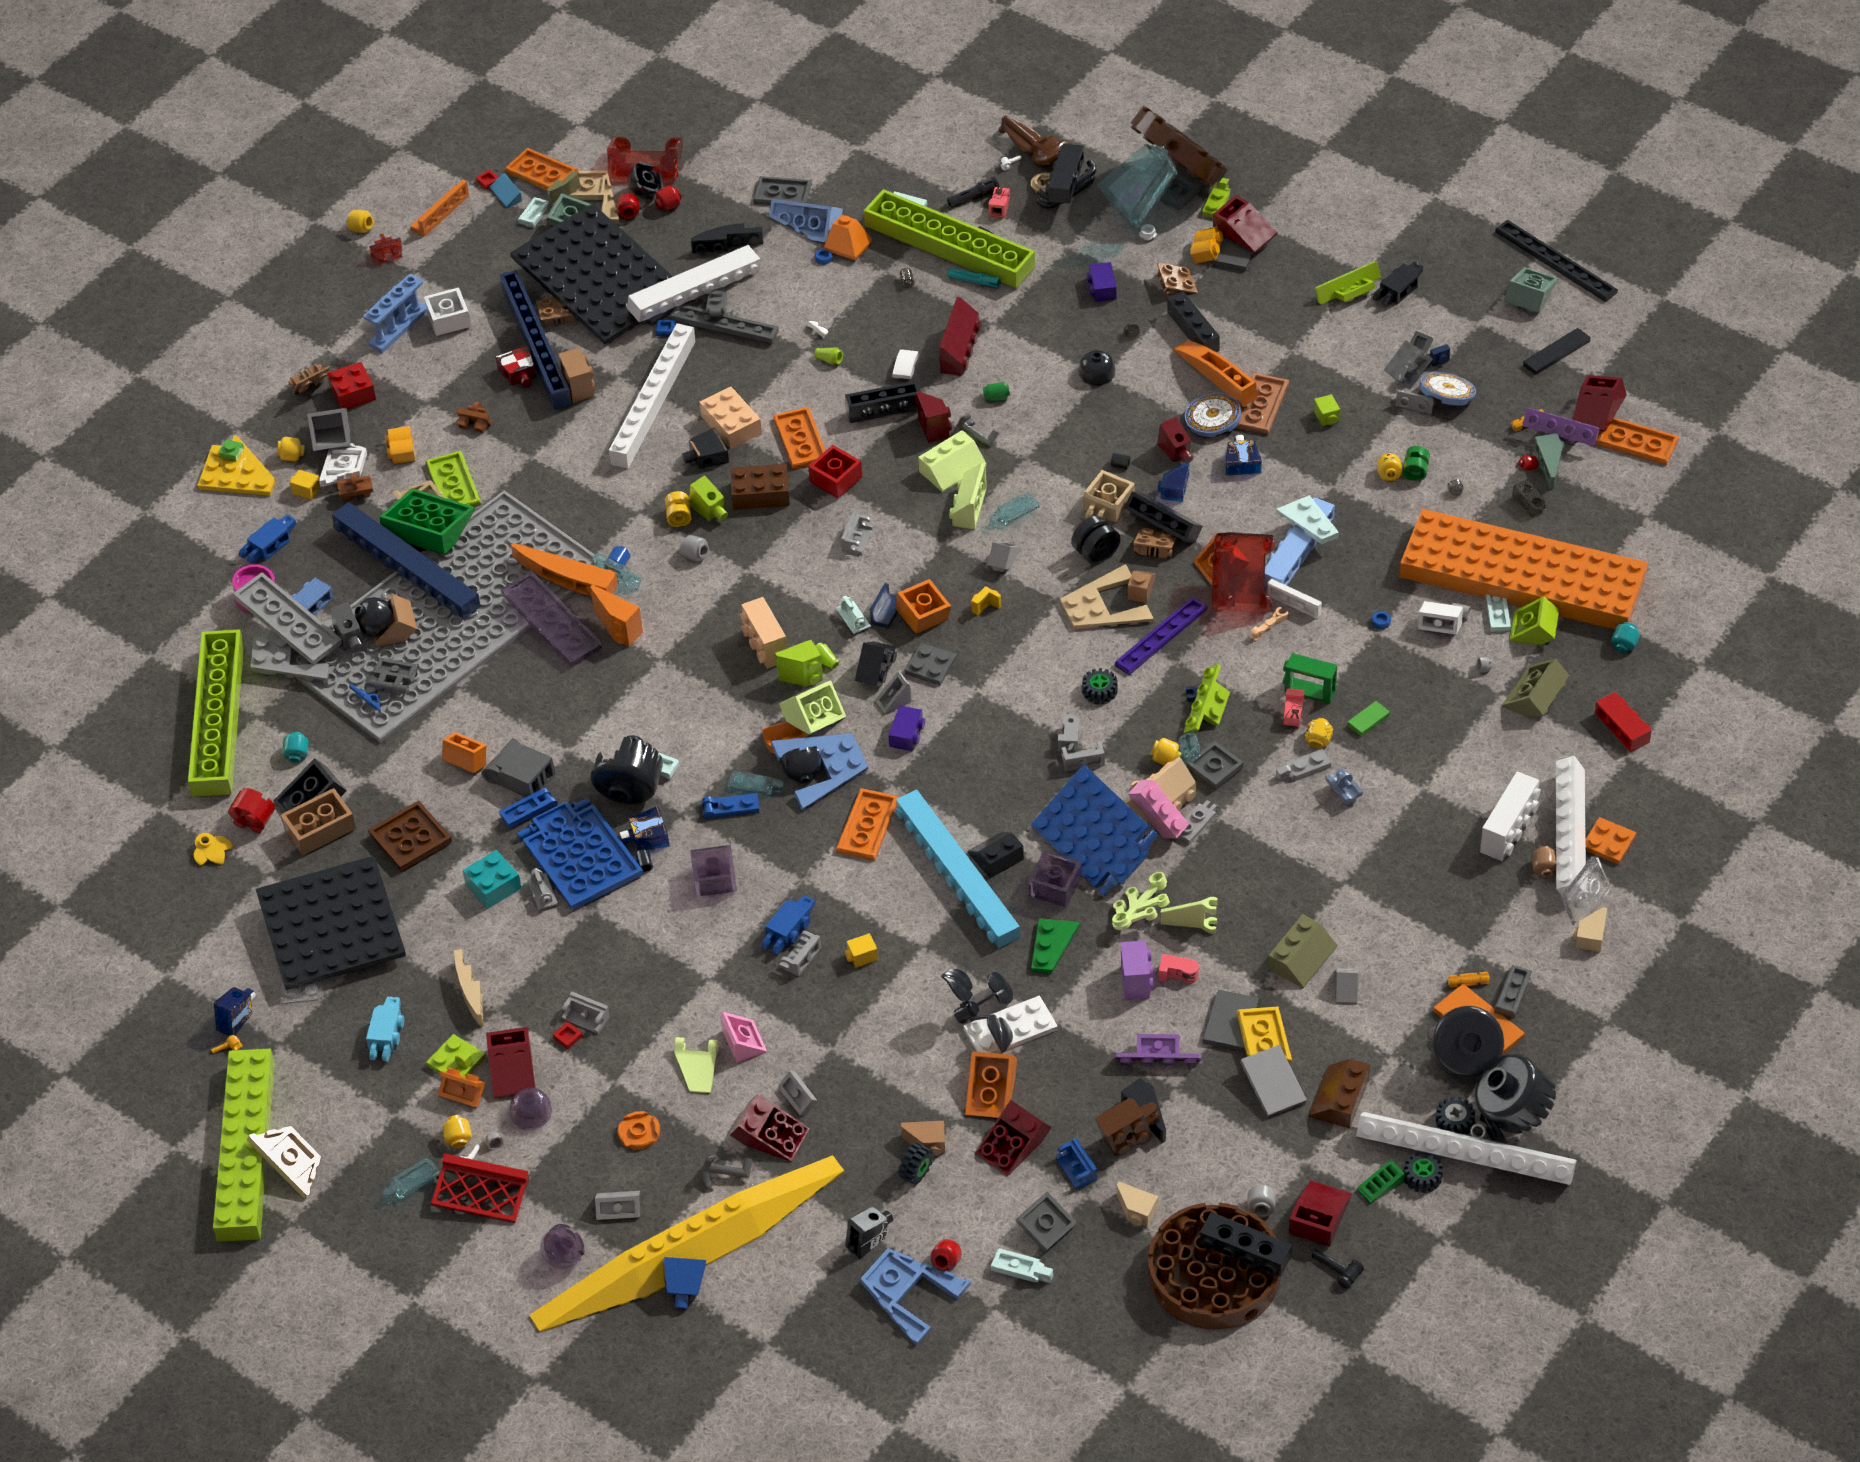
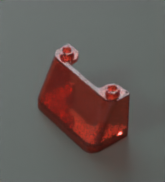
M613 136L607 147L609 178L614 182H627L628 174L633 166L639 162H646L654 167L653 170L656 173L659 172L661 174L663 183H673L679 174L683 138L674 137L668 139L665 151L631 150V143L626 137Z
M1225 532L1218 533L1215 536L1211 597L1213 610L1270 613L1272 599L1268 594L1264 593L1266 555H1269L1275 547L1273 535Z

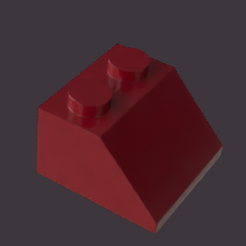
M920 391L916 392L918 420L927 442L950 438L949 431L952 430L949 420L951 417L950 408L945 406L942 399Z

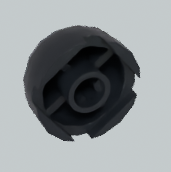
M639 162L633 166L628 174V187L633 194L640 198H650L656 195V192L663 187L662 176L659 172L656 173L653 170L654 167L646 162Z
M1100 350L1086 353L1080 360L1079 376L1085 383L1093 386H1100L1106 382L1109 383L1115 377L1113 358L1107 352Z
M377 597L366 598L355 609V618L360 626V630L372 637L380 636L381 634L378 633L381 630H386L391 619L392 610L388 608L390 603Z
M806 747L807 751H800V748H796L783 754L781 764L785 775L791 780L800 781V783L810 782L821 768V757L817 748Z

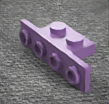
M1532 408L1526 409L1522 423L1524 427L1545 432V435L1557 433L1559 437H1563L1564 441L1572 443L1577 441L1591 446L1596 444L1599 433L1598 427Z
M1137 1034V1053H1115V1058L1120 1060L1122 1064H1131L1133 1060H1141L1142 1064H1153L1154 1060H1162V1064H1175V1061H1184V1064L1193 1065L1196 1064V1061H1201V1054H1180V1034Z

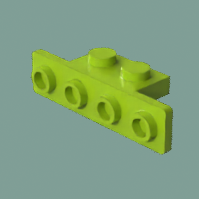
M1373 261L1315 287L1318 303L1324 304L1335 298L1344 302H1350L1359 295L1368 294L1370 290L1375 289L1374 281L1381 278L1378 262Z
M1215 664L1204 670L1201 685L1197 689L1196 699L1191 706L1190 716L1185 723V734L1188 735L1198 731L1202 719L1213 726L1219 725L1230 691L1216 682L1221 665Z

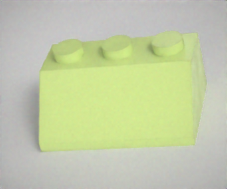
M964 431L958 432L918 457L919 472L942 492L956 485L959 480L962 481L964 473L980 463H986L975 441Z
M980 463L964 473L962 481L959 480L958 494L954 495L953 500L954 508L950 509L949 514L954 527L975 529L987 489L986 463Z
M831 680L779 703L786 721L807 734H811L846 717Z

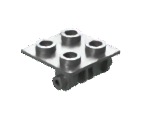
M1405 340L1384 370L1411 389L1433 359Z

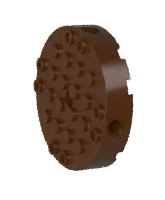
M1143 105L1130 122L1132 124L1130 128L1138 134H1144L1143 138L1147 142L1157 145L1155 148L1162 154L1171 156L1169 159L1175 164L1186 167V171L1189 174L1202 178L1201 182L1209 188H1212V186L1216 187L1229 169L1224 165L1222 166V163L1215 157L1209 156L1205 149L1176 127L1165 123V119Z
M1205 1203L1192 1205L1179 1210L1167 1218L1160 1225L1158 1232L1151 1240L1148 1252V1277L1151 1290L1159 1304L1170 1315L1191 1326L1204 1329H1228L1243 1325L1258 1317L1269 1307L1278 1292L1281 1277L1268 1274L1255 1266H1248L1235 1258H1228L1218 1251L1206 1249L1203 1245H1200V1231L1210 1213L1213 1212L1276 1238V1236L1261 1218L1250 1211L1247 1213L1237 1209L1236 1205L1219 1203V1205H1206Z

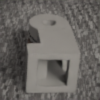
M1068 714L1063 717V734H1058V751H1062V747H1066L1067 752L1078 751L1080 733L1078 716Z

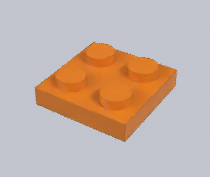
M1599 817L1585 839V850L1619 865L1634 841L1637 832Z

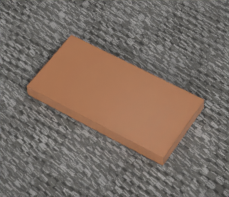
M1253 372L1251 378L1256 382L1257 399L1244 407L1240 405L1241 419L1235 428L1269 435L1288 388L1289 380Z

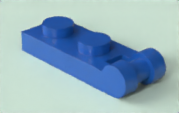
M543 788L500 810L499 816L507 827L511 829L548 809L556 807L558 802L554 797H551V793L547 788Z
M757 793L719 798L706 796L702 798V806L704 807L703 817L705 819L760 813Z

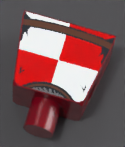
M528 346L495 356L498 371L511 386L521 383L522 387L526 388L532 384L531 379L536 378Z

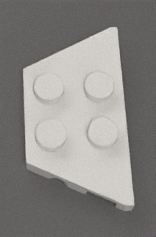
M352 443L348 446L329 448L319 480L320 487L335 484L337 481L351 479L350 473H354L355 478L360 477L367 456L366 448L355 446Z

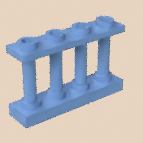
M412 274L407 275L364 314V319L374 324L376 333L368 342L369 347L384 353L427 313L425 304L418 301L416 292L423 284L422 279ZM410 296L411 303L406 307L405 300ZM398 307L399 314L394 318L393 311ZM387 318L388 324L382 329L381 322Z

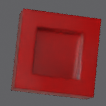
M489 169L478 175L476 182L488 190L499 176Z
M568 1021L553 1034V1039L567 1049L571 1048L583 1037L582 1032Z

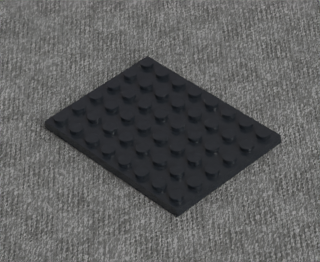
M593 203L510 253V257L563 307L568 309L604 345L641 323L627 309L629 295L673 277Z

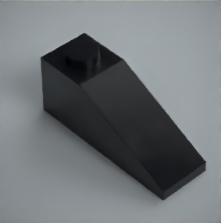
M1140 1077L1121 1091V1102L1128 1098L1134 1099L1139 1107L1150 1102L1155 1103L1160 1117L1155 1123L1149 1125V1128L1164 1143L1166 1141V1127L1155 1090L1150 1083H1146Z

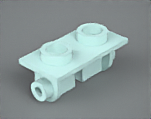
M842 597L841 606L836 607V610L852 633L855 634L870 628L871 625L850 597Z

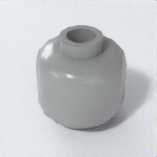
M689 535L681 542L680 551L685 559L699 562L708 555L709 546L704 538Z
M1266 1185L1252 1187L1247 1195L1248 1210L1258 1217L1271 1215L1276 1207L1274 1190Z

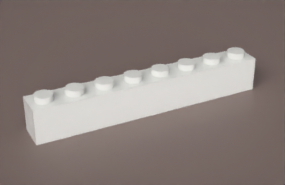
M747 245L629 295L627 309L638 322L650 319L655 315L664 313L669 309L678 307L683 303L695 300L697 297L755 274L759 271L760 258Z
M1575 756L1556 761V889L1566 902L1586 898L1585 769Z

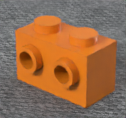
M454 732L443 739L442 760L468 772L475 773L486 766L487 745Z

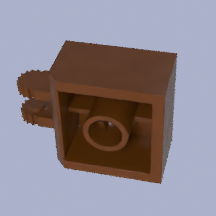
M1128 1098L1095 1118L1102 1138L1114 1156L1127 1153L1130 1148L1145 1142L1152 1136L1149 1125L1155 1123L1160 1117L1155 1103L1150 1102L1139 1107L1134 1099Z

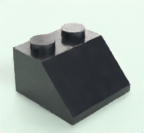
M1000 832L967 851L990 879L1024 860V846L1012 832Z

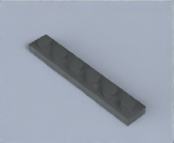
M683 304L678 307L676 306L670 315L671 320H676L679 323L773 344L779 332L778 326L726 314L710 317V314H707L705 309Z

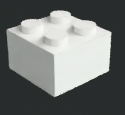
M459 288L424 297L426 311L436 336L471 327L468 309Z

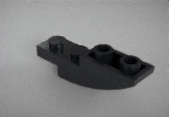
M744 223L713 228L691 238L692 253L728 251V246L763 244L762 227L745 228Z

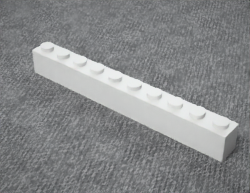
M676 324L609 449L611 465L627 469L631 465L695 344L694 327Z
M1363 1112L1360 1115L1356 1134L1357 1137L1568 1185L1573 1180L1576 1165L1575 1159Z

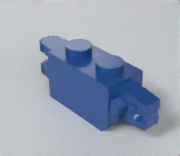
M288 514L279 520L273 517L247 538V544L238 553L239 557H247V562L251 564L260 558L264 561L268 560L290 542L289 532L297 525L296 520Z
M804 895L797 902L793 900L786 901L765 926L766 937L761 944L762 948L768 949L773 942H776L772 953L777 955L784 947L788 948L791 943H795L803 928L806 929L810 924V913L815 906L814 899Z

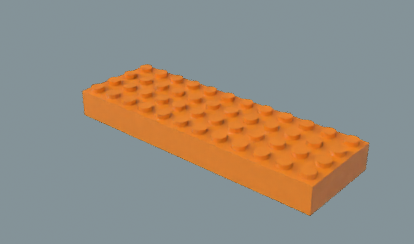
M1422 509L1400 563V578L1486 598V594L1490 595L1491 598L1497 596L1500 597V600L1502 598L1507 599V604L1520 607L1544 596L1559 609L1558 616L1616 629L1617 625L1624 622L1630 623L1646 578L1648 562Z

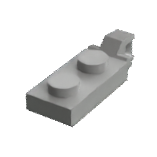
M1320 749L1284 763L1283 766L1276 769L1275 776L1279 781L1286 778L1298 780L1330 768L1332 763L1324 750Z

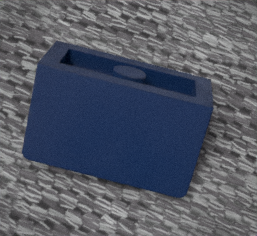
M884 583L870 607L871 624L889 629L898 613L895 609L897 595L889 593L888 583Z

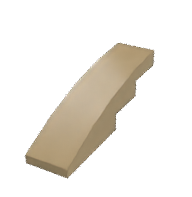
M462 949L454 950L456 971L462 995L477 1024L483 1026V1003L480 981H473L471 965H465Z

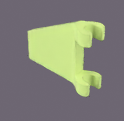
M1209 897L1198 902L1161 909V924L1201 928L1210 934L1216 933V927L1209 925H1217V918L1209 917L1205 919V911L1208 914H1216V907L1210 905H1217L1218 898Z
M676 1037L674 1053L689 1091L711 1094L719 1045H717L718 1040L709 1039L708 1052L685 1050V1039Z

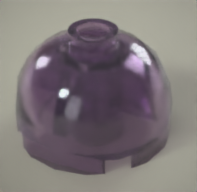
M524 1088L518 1091L510 1102L511 1120L521 1129H538L544 1126L551 1118V1101L546 1093L538 1088Z
M557 1224L549 1229L542 1237L540 1245L544 1260L550 1266L557 1269H566L580 1262L581 1256L585 1252L581 1236L577 1232L573 1233L569 1230L571 1227L566 1224Z

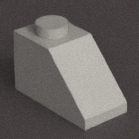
M993 542L987 565L993 566V570L1004 572V569H1010L1021 546L1007 542Z

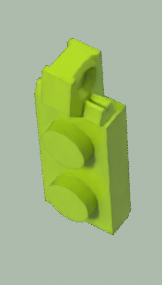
M1222 178L1219 186L1212 189L1202 210V216L1213 218V213L1227 203L1230 197L1229 179Z

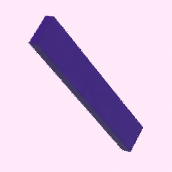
M1191 597L1116 660L1115 666L1126 674L1131 675L1207 610V605L1195 597Z

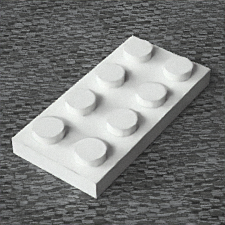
M1040 996L993 1013L997 1018L1002 1017L1005 1019L1012 1030L1013 1040L1007 1050L1058 1030L1057 1024ZM987 1019L975 1020L963 1025L964 1031L976 1052L1001 1053L987 1026Z

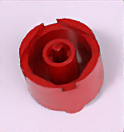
M243 788L228 809V814L234 819L233 824L240 828L248 826L253 832L261 834L275 810L274 803L269 798L267 801L261 797L263 794L254 789Z

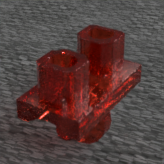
M382 233L379 234L380 240L374 241L375 245L369 246L370 256L375 259L377 264L386 262L385 254L391 253L393 259L402 257V241L400 238L392 240V237L385 238Z

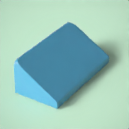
M505 173L490 186V189L506 208L522 202L521 192Z

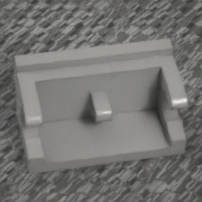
M857 512L852 513L841 538L842 551L863 554L874 529V525L863 522H870L871 518L869 516L857 514Z
M1101 741L1097 742L1095 749L1067 753L1066 747L1061 748L1065 771L1078 770L1083 764L1088 768L1105 765V753Z
M808 931L801 933L802 937L787 957L783 956L781 958L782 962L779 965L780 968L798 977L821 949L820 936Z
M574 992L570 993L569 998L562 1007V1010L565 1011L562 1020L596 1034L600 1033L610 1018L607 1005Z

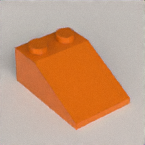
M592 584L590 590L594 613L618 644L630 647L643 632L640 607Z
M972 1052L965 1115L999 1118L1012 1099L1017 1067V1058L1014 1055Z

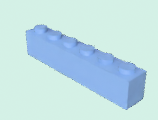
M1314 497V502L1331 522L1334 518L1335 505ZM1297 525L1290 528L1285 540L1279 543L1276 553H1272L1269 563L1262 567L1260 577H1262L1261 585L1268 587V582L1273 579L1287 586L1317 541L1305 534L1304 530Z

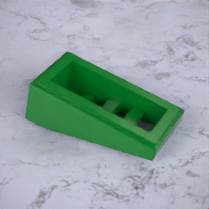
M1390 1160L1357 1187V1191L1369 1204H1372L1404 1183L1405 1174ZM1375 1182H1377L1381 1186L1380 1189L1377 1187ZM1367 1187H1370L1375 1193L1372 1194Z

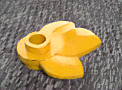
M201 833L195 839L196 850L194 851V860L199 866H202L208 860L222 865L225 860L224 851L232 849L233 845L223 836L213 837L209 833ZM203 840L209 841L208 843H202Z

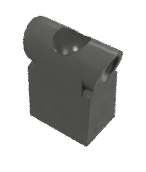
M512 738L484 768L481 775L489 783L502 784L503 787L523 797H527L543 789L556 775L551 756L525 745L522 746L516 739Z

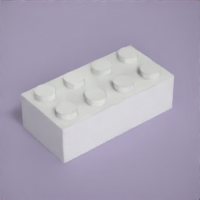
M1518 771L1516 772L1483 826L1481 853L1501 861L1504 860L1506 855H1511L1514 848L1513 843L1520 840L1522 828L1529 825L1531 813H1536L1539 807L1537 799L1541 789H1538V779Z

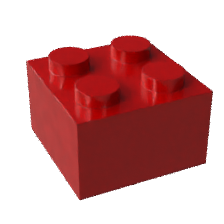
M362 362L327 373L330 389L340 409H350L376 400L374 385Z
M835 445L830 446L808 466L809 481L836 498L843 495L863 477L861 461Z

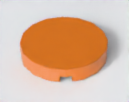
M633 1112L627 1114L624 1120L619 1123L617 1133L620 1142L627 1148L643 1150L652 1146L658 1140L660 1125L657 1118L652 1117L647 1112Z

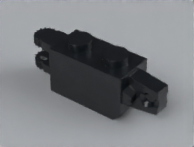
M1413 262L1410 265L1403 263L1400 267L1395 268L1387 278L1381 281L1380 288L1373 294V300L1378 301L1383 297L1381 303L1384 306H1388L1391 302L1399 304L1418 287V277L1423 272V266Z

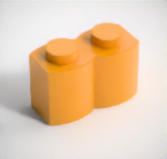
M1217 226L1196 231L1194 243L1190 251L1196 264L1215 260L1218 257L1223 234L1218 230Z
M410 426L388 429V435H385L386 445L390 446V448H387L388 459H392L393 464L415 461Z

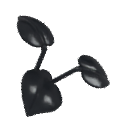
M951 969L943 973L940 977L947 982L955 996L963 1001L954 1010L956 1020L964 1024L967 1021L973 1022L975 1020L987 1019V1026L1001 1054L1004 1053L1013 1040V1033L1009 1024L1002 1017L997 1018L995 1014L977 1016L979 1012L978 1006L994 996L1002 1005L1011 1003L1013 1000V990L1009 983L1006 982L1000 973H990L987 977V983L993 993L975 1003L969 1001L973 996L971 992L973 985L964 971Z

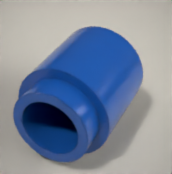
M623 546L614 547L605 562L606 570L616 572V575L622 572L630 559L629 551Z

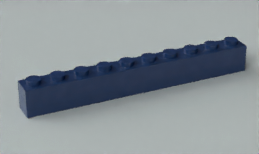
M514 270L500 274L502 291L526 346L529 347L533 363L553 409L572 405L569 387L518 271Z
M350 502L332 514L333 527L336 531L345 534L350 541L359 544L363 550L370 552L375 559H380L389 569H394L402 578L408 579L413 586L419 587L427 596L436 599L441 606L450 609L454 615L466 619L481 607L477 592Z

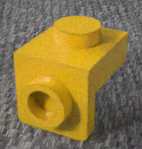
M985 586L971 600L972 613L979 615L989 604L1000 609L1001 595L997 591Z

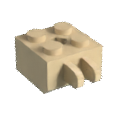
M1101 470L1084 492L1083 510L1086 511L1085 518L1088 519L1097 515L1117 523L1126 511L1124 507L1131 492H1135V483Z

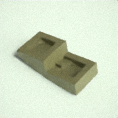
M572 171L563 182L556 180L547 189L550 204L556 203L561 193L569 196L580 187L579 174Z

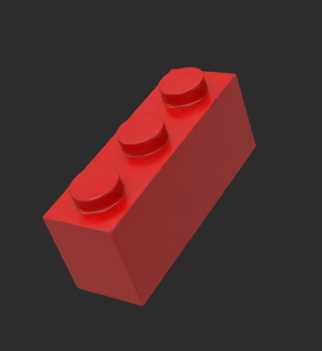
M1614 692L1596 701L1594 714L1630 752L1650 743L1652 733L1650 726L1644 723L1638 713L1627 705L1624 698Z

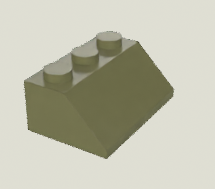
M1556 658L1530 665L1520 677L1502 704V707L1528 718L1542 717L1548 712V707L1556 700V695L1565 686V682L1570 675Z
M1302 914L1269 954L1268 970L1304 988L1337 948V944L1319 922Z

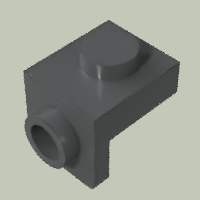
M1415 331L1410 343L1427 354L1433 338Z

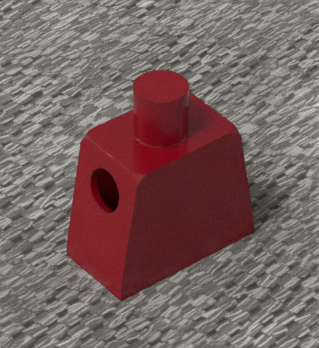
M1174 417L1161 423L1157 445L1172 462L1181 459L1184 464L1190 463L1193 460V456L1190 454L1191 439L1178 418Z

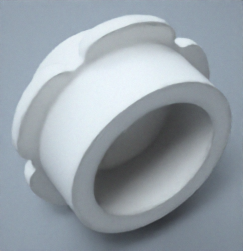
M1151 224L1143 225L1139 236L1144 240L1155 238L1157 236L1155 227Z

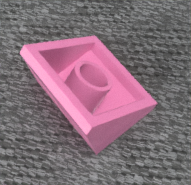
M726 1012L720 1014L722 1031L736 1063L767 1052L752 1019Z

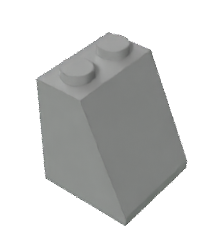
M346 408L307 414L313 451L351 445Z

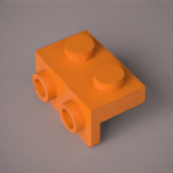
M787 721L762 729L766 747L772 754L774 750L771 742L774 740L808 737L806 732Z
M453 1068L440 1071L439 1076H442L438 1091L439 1096L473 1107L479 1106L485 1082L479 1081V1077L472 1074L460 1075V1071Z

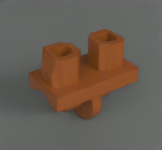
M475 402L474 406L469 405L468 409L457 408L456 411L458 415L457 425L462 429H468L470 422H474L473 429L484 433L487 426H491L493 421L489 419V414H486L487 409L482 408L481 402Z
M350 473L351 479L337 481L340 499L343 498L344 501L352 500L353 496L361 495L363 498L370 497L373 492L370 475L355 478V474Z

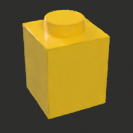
M298 470L290 479L292 494L309 500H313L321 488L319 476L309 472Z
M870 933L847 941L845 955L847 961H852L855 968L878 960L877 947Z

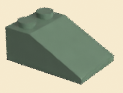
M1524 267L1510 280L1504 301L1513 307L1520 306L1526 308L1528 312L1539 313L1548 300L1558 278Z

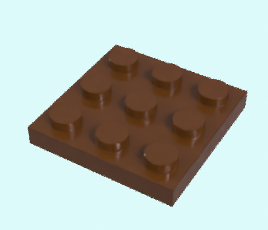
M419 800L368 829L371 838L401 872L452 843L451 836Z

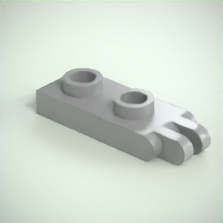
M1208 800L1203 805L1199 803L1185 818L1189 825L1177 838L1190 845L1217 815L1215 810L1218 809V806L1215 804L1211 806V802Z

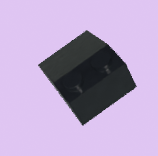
M314 758L273 802L282 813H285L333 788L340 797L347 790L327 766Z

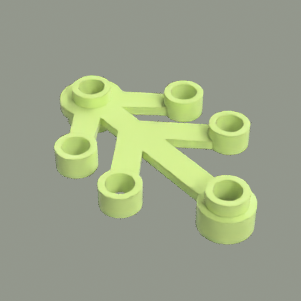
M1156 872L1149 877L1151 886L1138 900L1139 892L1136 887H1130L1125 891L1130 905L1127 912H1125L1127 906L1124 900H1118L1113 904L1116 912L1112 918L1114 929L1126 930L1132 922L1146 918L1148 921L1154 920L1158 914L1155 908L1151 906L1158 904L1159 907H1165L1170 903L1167 894H1160L1148 900L1156 890L1160 891L1166 887L1167 879L1163 872Z

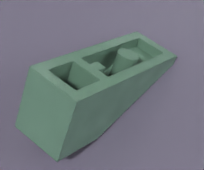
M1557 433L1535 437L1534 444L1535 453L1550 489H1554L1562 452L1565 450L1564 442L1560 441Z

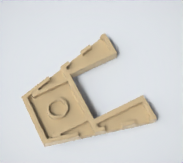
M578 171L580 187L569 196L578 200H603L602 212L615 224H619L608 171Z
M1126 564L1060 598V603L1074 630L1099 628V626L1105 625L1112 627L1117 626V624L1127 623L1129 625H1135L1139 622L1154 623V618L1147 605L1110 615L1099 594L1100 591L1129 583L1131 573Z

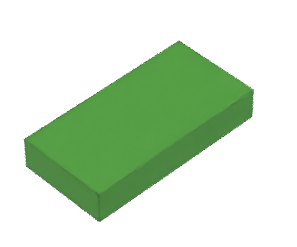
M1375 701L1350 719L1347 726L1362 737L1390 716V711Z

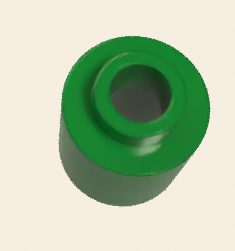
M1004 382L987 384L986 387H983L985 402L990 401L992 403L1007 400V396H1010L1009 385H1005Z

